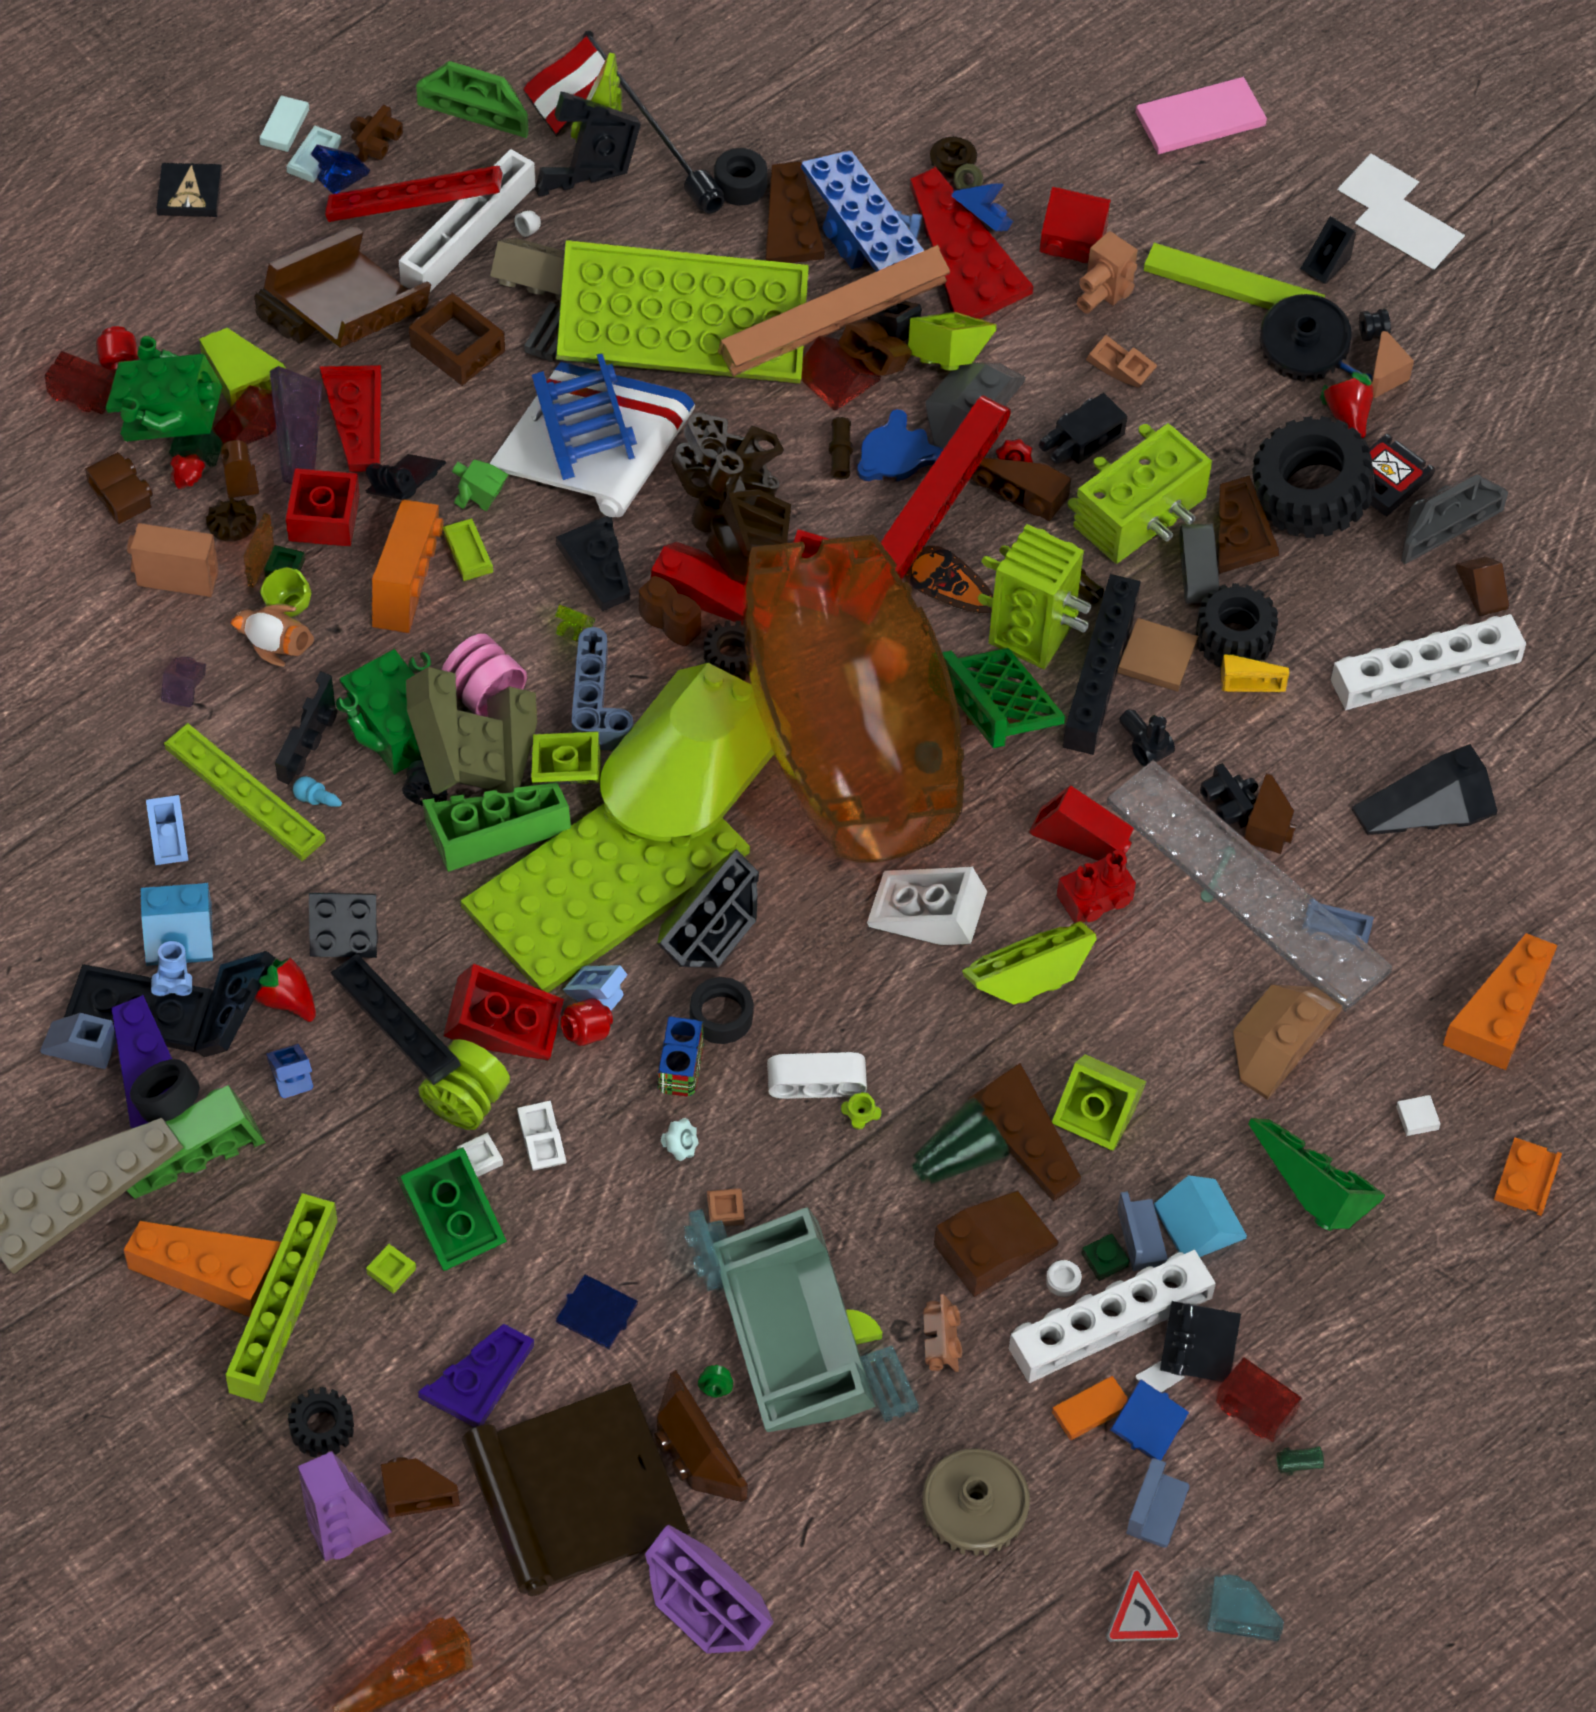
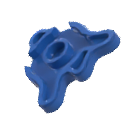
M896 409L890 413L889 420L884 426L874 429L865 437L861 447V460L857 467V474L864 481L883 480V476L896 477V481H901L914 475L922 467L933 466L943 449L928 443L925 430L908 431L906 429L907 414L903 410Z

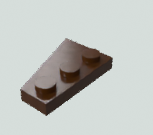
M1250 475L1220 484L1219 574L1279 556L1278 545L1257 497Z

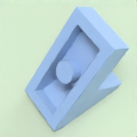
M179 795L146 799L155 865L188 861Z
M620 965L583 966L563 990L578 1002L589 998H596L604 1006L612 1010L624 995L620 989V984L628 974Z

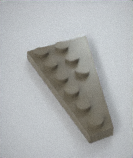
M162 1118L0 1177V1257L7 1268L13 1274L17 1273L184 1147Z

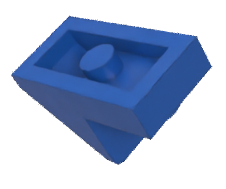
M988 184L956 190L951 195L995 231H1007L1014 222L1006 216L1008 212L1005 208L993 202L1003 184Z
M299 1044L266 1053L274 1080L282 1098L313 1089L310 1072H312L311 1065Z

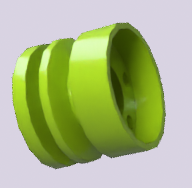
M453 1040L447 1048L458 1058L461 1066L434 1086L426 1078L419 1086V1095L423 1102L444 1121L465 1130H475L484 1120V1116L491 1110V1103H494L501 1096L510 1083V1075L505 1066L486 1049L466 1040Z

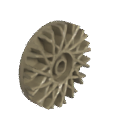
M972 1448L959 1450L941 1459L928 1474L922 1495L923 1517L926 1518V1526L930 1525L933 1529V1536H939L941 1544L944 1541L951 1544V1550L955 1551L957 1548H960L961 1554H965V1550H972L975 1556L979 1555V1551H982L984 1555H988L990 1549L997 1547V1551H1000L1002 1545L1008 1547L1011 1539L1014 1536L1017 1538L1020 1531H1023L1030 1505L1029 1488L1021 1471L1006 1457L986 1449Z

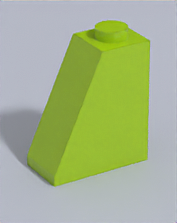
M225 328L199 339L201 354H205L222 384L221 392L232 410L288 388L287 372L284 364L232 330Z

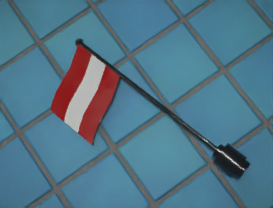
M585 31L583 40L567 55L538 73L523 88L525 95L556 137L570 123L558 121L554 115L560 92H567L587 99L607 58L606 54L594 40V33L592 31ZM617 70V77L620 79L619 84L622 85L687 172L688 177L684 183V190L699 210L707 214L717 212L725 202L722 189L707 170L693 171Z

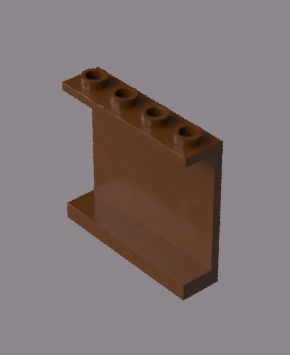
M356 226L269 263L264 288L340 348L352 342H357L361 338L378 332L395 322H400L410 315L423 311L428 305L431 284L428 281L407 289L359 251L363 231Z

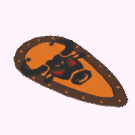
M925 546L904 576L906 582L911 587L935 600L964 611L992 614V608L984 606L978 601L979 594H985L993 598L989 587L964 561L947 549L940 546Z

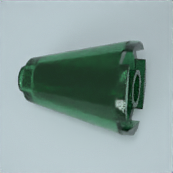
M975 1097L967 1100L913 1155L916 1162L911 1164L921 1182L927 1179L930 1184H934L1002 1160L1010 1155L1009 1149L993 1121L989 1120L985 1114H981L985 1109Z

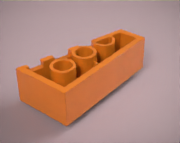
M401 500L372 578V627L410 633L423 583L428 573L430 558L435 554L436 537H441L443 531V519L439 518V505Z
M139 1221L124 1248V1254L128 1269L250 1317L281 1242Z

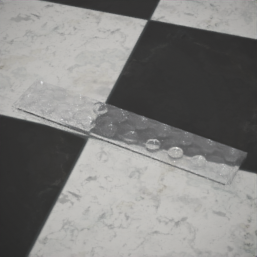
M1154 760L1107 797V805L1311 983L1342 1006L1341 1009L1345 1012L1391 973L1393 966Z

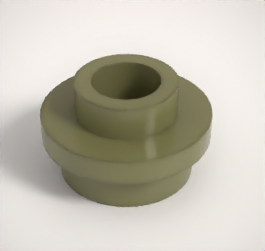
M974 164L961 165L955 171L954 184L958 190L982 186L983 173ZM967 173H971L974 177L972 184H967L965 181Z

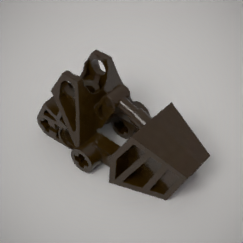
M703 413L692 414L684 428V435L688 443H682L676 447L671 461L687 494L694 498H699L691 517L692 524L699 531L711 532L706 547L732 580L775 584L784 571L791 504L775 497L780 482L775 476L771 475L766 463L781 455L784 449L776 434L751 425L746 436L742 437L727 433L728 419ZM759 441H768L774 448L765 450L761 448ZM691 479H701L705 482L706 486H696Z

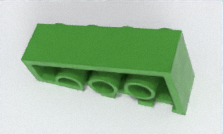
M557 782L514 788V792L501 794L494 790L484 792V796L464 799V795L450 796V801L435 802L434 798L422 800L426 826L448 872L556 836L562 831L571 828L569 806Z
M229 1085L211 1091L206 1098L191 1105L181 1115L166 1121L184 1148L129 1188L127 1192L134 1199L176 1182L177 1174L181 1172L197 1173L206 1169V1164L211 1159L224 1155L227 1160L239 1154L237 1150L239 1147L252 1142L255 1148L266 1143L250 1110Z

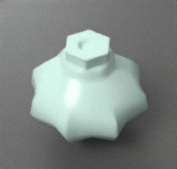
M686 1118L673 1121L669 1125L668 1132L662 1134L661 1143L663 1147H667L668 1152L673 1154L678 1161L692 1158L695 1148L699 1144L696 1136L697 1128L692 1126Z

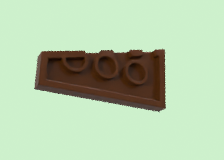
M801 161L772 165L766 261L798 263L824 259L825 250L805 174L801 168Z
M1021 1063L968 1098L967 1106L1053 1202L1080 1183L1081 1176Z

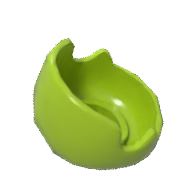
M288 567L272 572L265 578L260 588V594L266 606L279 603L296 607V611L284 612V614L291 618L298 616L309 606L312 595L311 588L303 574L297 569Z

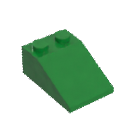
M464 1147L397 1177L409 1207L443 1271L507 1242Z

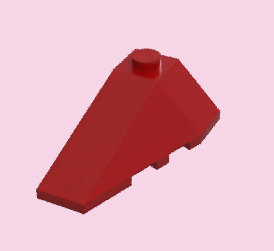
M679 542L664 546L651 569V578L656 576L665 579L673 585L678 594H683L693 599L702 611L733 622L741 621V625L744 626L747 623L752 629L768 634L780 611L779 605L746 581L732 580L720 563L708 553Z

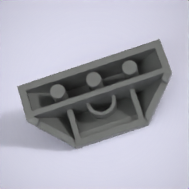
M973 362L972 364L960 365L958 370H951L925 404L934 446L944 450L980 396L984 395L1005 406L1025 382L1026 377L1001 363Z
M1476 474L1460 480L1451 486H1443L1436 494L1427 499H1419L1410 508L1401 561L1407 564L1502 512L1508 491L1502 486Z

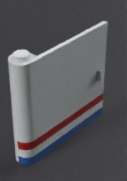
M560 362L547 380V383L553 382L557 384L598 370ZM616 375L617 381L613 382L612 385L625 427L632 426L637 444L632 446L635 458L629 460L625 445L577 459V463L572 464L575 477L563 480L537 395L489 464L510 475L595 496L599 509L604 515L608 517H621L695 409V404L682 391ZM605 382L560 395L558 400L553 401V404L559 402L560 405L608 390ZM612 403L564 417L565 420L560 421L559 424L566 423V426L614 412ZM618 424L570 438L571 441L565 444L566 446L572 445V447H576L621 432Z

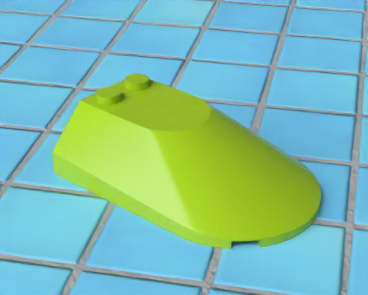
M710 663L678 670L606 760L601 772L599 786L605 803L604 808L621 827L646 839L670 842L671 837L688 835L691 839L700 836L718 824L787 738L788 725L763 690Z

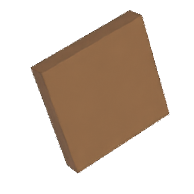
M1137 618L1117 673L1178 692L1196 647L1198 636Z

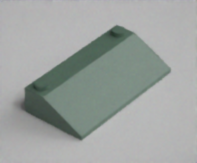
M808 1207L711 1244L766 1432L840 1420L876 1407L820 1224Z

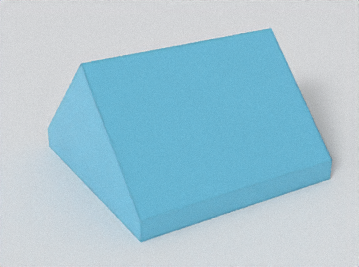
M1188 1175L1154 1203V1208L1178 1252L1186 1254L1196 1250L1199 1257L1244 1240L1247 1237L1216 1179Z

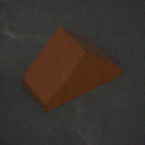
M1481 557L1456 564L1457 573L1479 617L1509 608L1502 562L1488 557Z

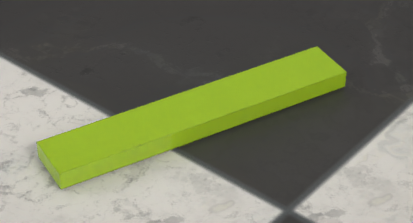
M1153 243L1144 264L1145 272L1266 309H1270L1280 300L1293 295L1312 294L1325 298V295L1157 243Z
M189 723L164 742L165 749L299 860H305L326 841L325 835Z

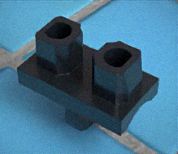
M1222 763L1214 767L1212 777L1201 783L1200 793L1206 802H1211L1218 798L1222 799L1224 803L1217 806L1216 815L1223 826L1238 822L1241 828L1248 824V816L1253 810L1252 804L1257 799L1254 793L1259 786L1254 778L1244 780L1241 775L1232 777Z

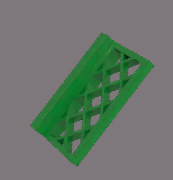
M1009 648L958 658L952 650L940 653L938 680L992 748L1005 746L1006 736L1064 724L1065 715ZM1005 660L1008 663V666L1000 665L994 662ZM972 667L980 670L979 672L967 670V668ZM988 671V672L1000 674L1001 676H1000V678H999V677L987 675L986 672ZM1007 678H1016L1022 680V683L1007 680ZM979 683L986 684V685H990V686H994V687H993V689L981 687V686L979 685ZM1000 689L1014 691L1015 693L1014 695L1001 692ZM1025 694L1036 697V700L1021 697V695ZM993 700L1007 703V706L995 704ZM1014 706L1027 708L1029 711L1025 712L1014 709ZM1036 711H1039V712H1043V713L1050 714V715H1048V716H1041V715H1037V714H1035V713H1036ZM1007 717L1020 720V722L1009 724Z

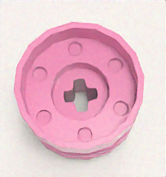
M476 634L459 644L449 655L442 667L443 671L452 672L456 675V697L462 699V703L473 714L488 717V698L509 686L524 689L527 680V672L512 657L505 655L504 650L487 634Z

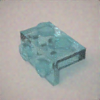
M702 1209L689 1212V1226L684 1227V1234L688 1247L693 1246L696 1256L693 1257L696 1274L698 1277L703 1276L707 1291L723 1288L721 1268L713 1245L717 1241L728 1238L723 1222L706 1223Z

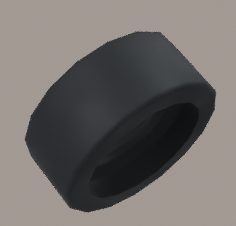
M727 977L711 978L698 985L691 995L690 1019L703 1021V1039L717 1044L735 1042L745 1036L752 1026L754 1002L751 992L743 983ZM726 997L738 1002L742 1011L741 1016L735 1021L718 1024L707 1020L703 1016L702 1006L712 998Z
M169 1059L159 1062L144 1071L133 1083L130 1097L143 1119L151 1122L162 1118L166 1122L181 1115L194 1103L198 1097L200 1086L185 1062L180 1059Z

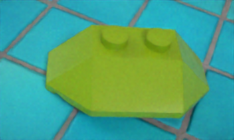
M1081 921L1072 923L1070 927H1058L1040 932L980 957L970 967L962 970L963 976L977 989L1013 1005L1025 1003L1036 995L1046 991L1057 990L1063 984L1074 980L1097 939L1096 934Z

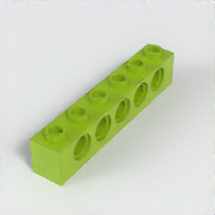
M304 1193L301 1194L225 1376L230 1394L263 1403L338 1222L334 1202Z

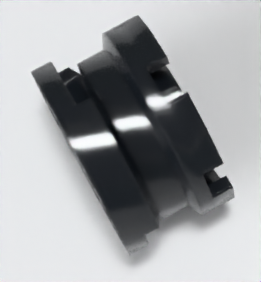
M423 760L412 762L407 769V778L402 787L404 796L411 802L423 806L421 798L423 800L434 798L435 802L447 801V789L439 794H433Z

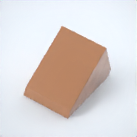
M1385 331L1381 333L1373 373V398L1409 381L1414 360L1397 341Z

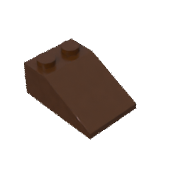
M1019 1191L963 1209L937 1225L934 1238L935 1248L974 1297L1059 1244V1241Z

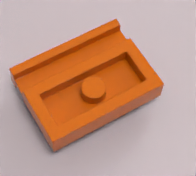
M1514 1137L1494 1200L1525 1211L1529 1209L1542 1216L1562 1153L1557 1152L1555 1154L1547 1151L1545 1147Z

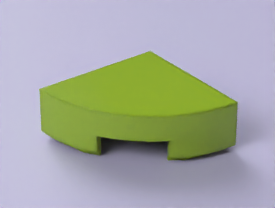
M846 1310L857 1345L882 1339V1330L873 1318L860 1311Z

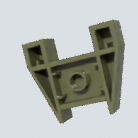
M427 667L406 680L407 712L433 794H439L457 783L490 789L491 791L497 790V793L501 794L514 792V788L520 787L537 725L535 692L509 686L487 699L488 717L457 710L455 673Z

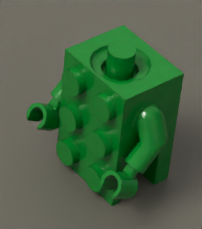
M143 336L137 352L141 360L119 362L106 405L108 413L120 412V416L124 421L120 434L124 441L210 434L223 386L205 354L178 356L165 349L159 351L156 349V341L152 337Z
M393 649L339 678L341 685L347 691L348 697L343 700L341 697L337 698V709L347 713L348 717L346 720L357 742L377 752L394 775L409 767L412 762L422 760L407 712L406 680L415 675L413 672L419 673L430 666V656L425 652L420 653L424 662L423 667H418L413 657L409 659L407 665L398 652Z

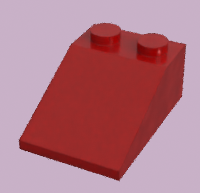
M473 963L457 978L443 1036L452 1040L462 1039L473 1042L489 1051L548 1061L551 1057L564 999Z

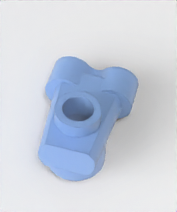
M176 941L165 942L158 949L159 963L157 973L152 976L151 992L157 996H165L169 993H175L180 996L189 995L192 992V976L187 973L185 948Z

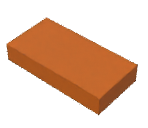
M1112 1375L1054 1406L1052 1414L1071 1441L1118 1416L1128 1398Z

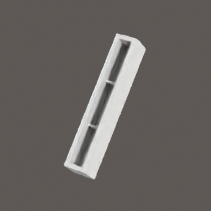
M510 149L494 165H500L503 173L500 193L460 199L399 259L400 283L411 289L428 281L431 284V292L535 187L534 162Z

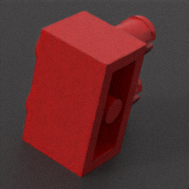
M1115 850L1112 855L1108 853L1105 858L1092 864L1086 863L1084 867L1079 866L1076 871L1059 878L1056 896L1074 923L1079 921L1093 922L1100 918L1103 913L1114 908H1124L1133 900L1136 882L1126 868L1127 857L1122 851Z

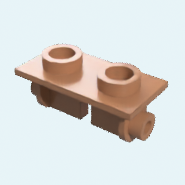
M940 1294L941 1304L937 1301H930L926 1304V1308L923 1309L924 1333L926 1336L937 1334L935 1338L925 1339V1363L929 1365V1369L932 1371L942 1370L943 1365L949 1364L955 1372H959L958 1358L962 1357V1346L957 1337V1326H960L961 1323L960 1313L956 1305H953L944 1294Z

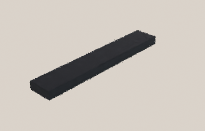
M358 953L331 972L332 977L433 1086L461 1066L458 1058Z

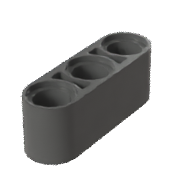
M1181 524L1179 544L1184 599L1186 604H1198L1202 602L1204 597L1208 598L1210 591L1213 589L1219 590L1213 524Z

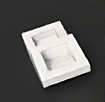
M551 1101L517 1108L532 1171L566 1164Z

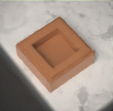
M742 1189L707 1191L710 1227L744 1225Z

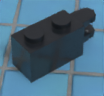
M1103 392L1094 399H1087L1081 407L1072 413L1062 415L1056 422V429L1045 435L1040 440L1038 446L1043 452H1047L1049 449L1059 445L1060 447L1055 449L1051 456L1056 464L1062 463V461L1070 457L1077 464H1080L1125 435L1128 416Z

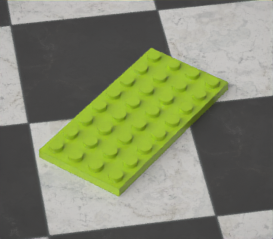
M566 240L556 360L599 364L597 354L603 353L607 365L612 363V365L733 377L722 355L718 352L720 341L806 303L809 265ZM803 346L734 377L800 384Z
M604 803L571 825L570 829L562 831L461 900V908L535 988L549 993L575 975L583 966H588L679 903L698 879L730 852L737 849L745 857L750 853V846L723 818L711 830L691 839L688 835L671 837L670 842L646 839L627 831L617 824L607 813Z

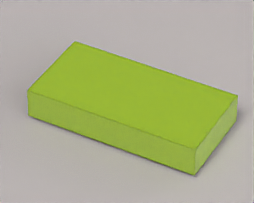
M472 518L443 527V535L463 581L493 573L492 562Z

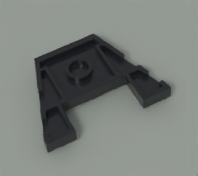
M560 92L554 114L557 120L582 123L570 167L540 168L535 187L538 196L549 195V190L562 187L563 191L572 189L576 183L587 180L594 183L627 174L641 123L635 116L567 92Z

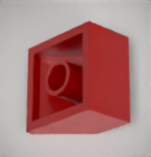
M1052 186L1041 233L1039 252L1076 260L1081 263H1088L1090 248L1107 233L1111 200Z

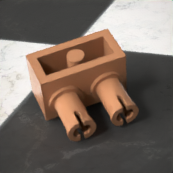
M1111 231L1107 232L1090 248L1087 274L1079 280V285L1085 293L1077 299V306L1087 314L1103 300L1114 306L1121 298H1127L1135 286L1133 280L1137 269L1136 259L1138 250Z

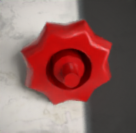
M1020 438L1005 440L1003 445L995 451L997 458L1001 460L1033 463L1031 457L1032 447L1026 445Z
M178 454L170 462L173 468L170 479L178 489L192 487L202 477L205 463L196 454L182 457Z

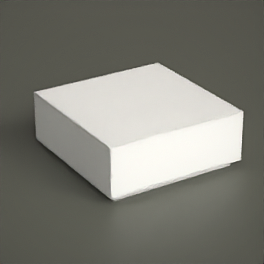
M1430 1095L1398 1101L1396 1108L1406 1136L1439 1130L1440 1121Z
M488 1132L457 1146V1149L464 1147L477 1177L503 1165V1158Z

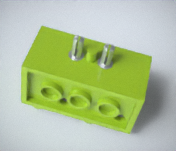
M1169 423L1157 431L1148 424L1140 425L1138 431L1145 440L1112 464L1104 457L1095 458L1094 466L1100 473L1078 488V499L1071 498L1068 500V507L1076 513L1074 515L1076 521L1073 522V526L1115 564H1118L1157 534L1166 542L1173 537V533L1167 527L1172 526L1178 518L1191 525L1196 517L1189 510L1206 498L1212 460ZM1145 459L1148 460L1150 464L1142 465L1139 463V461ZM1100 492L1103 493L1105 497L1099 499L1096 498L1094 494Z
M1026 524L1023 532L1019 534L1017 541L1013 543L1011 548L1006 545L1000 547L999 552L1005 556L1004 561L999 562L988 556L982 558V564L987 568L995 570L996 577L993 598L985 594H979L978 601L982 605L992 608L988 643L999 649L1009 648L1016 657L1045 670L1071 628L1083 633L1088 629V622L1077 618L1079 611L1088 614L1091 609L1090 603L1078 598L1084 550L1071 542H1065L1050 535L1043 529Z

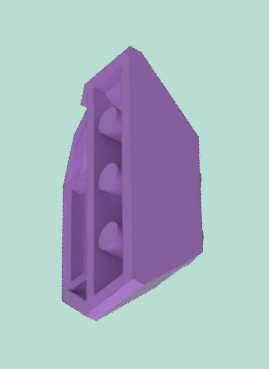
M667 1525L645 1553L647 1564H649L655 1605L706 1653L751 1651L774 1623L762 1596L713 1550L674 1527Z

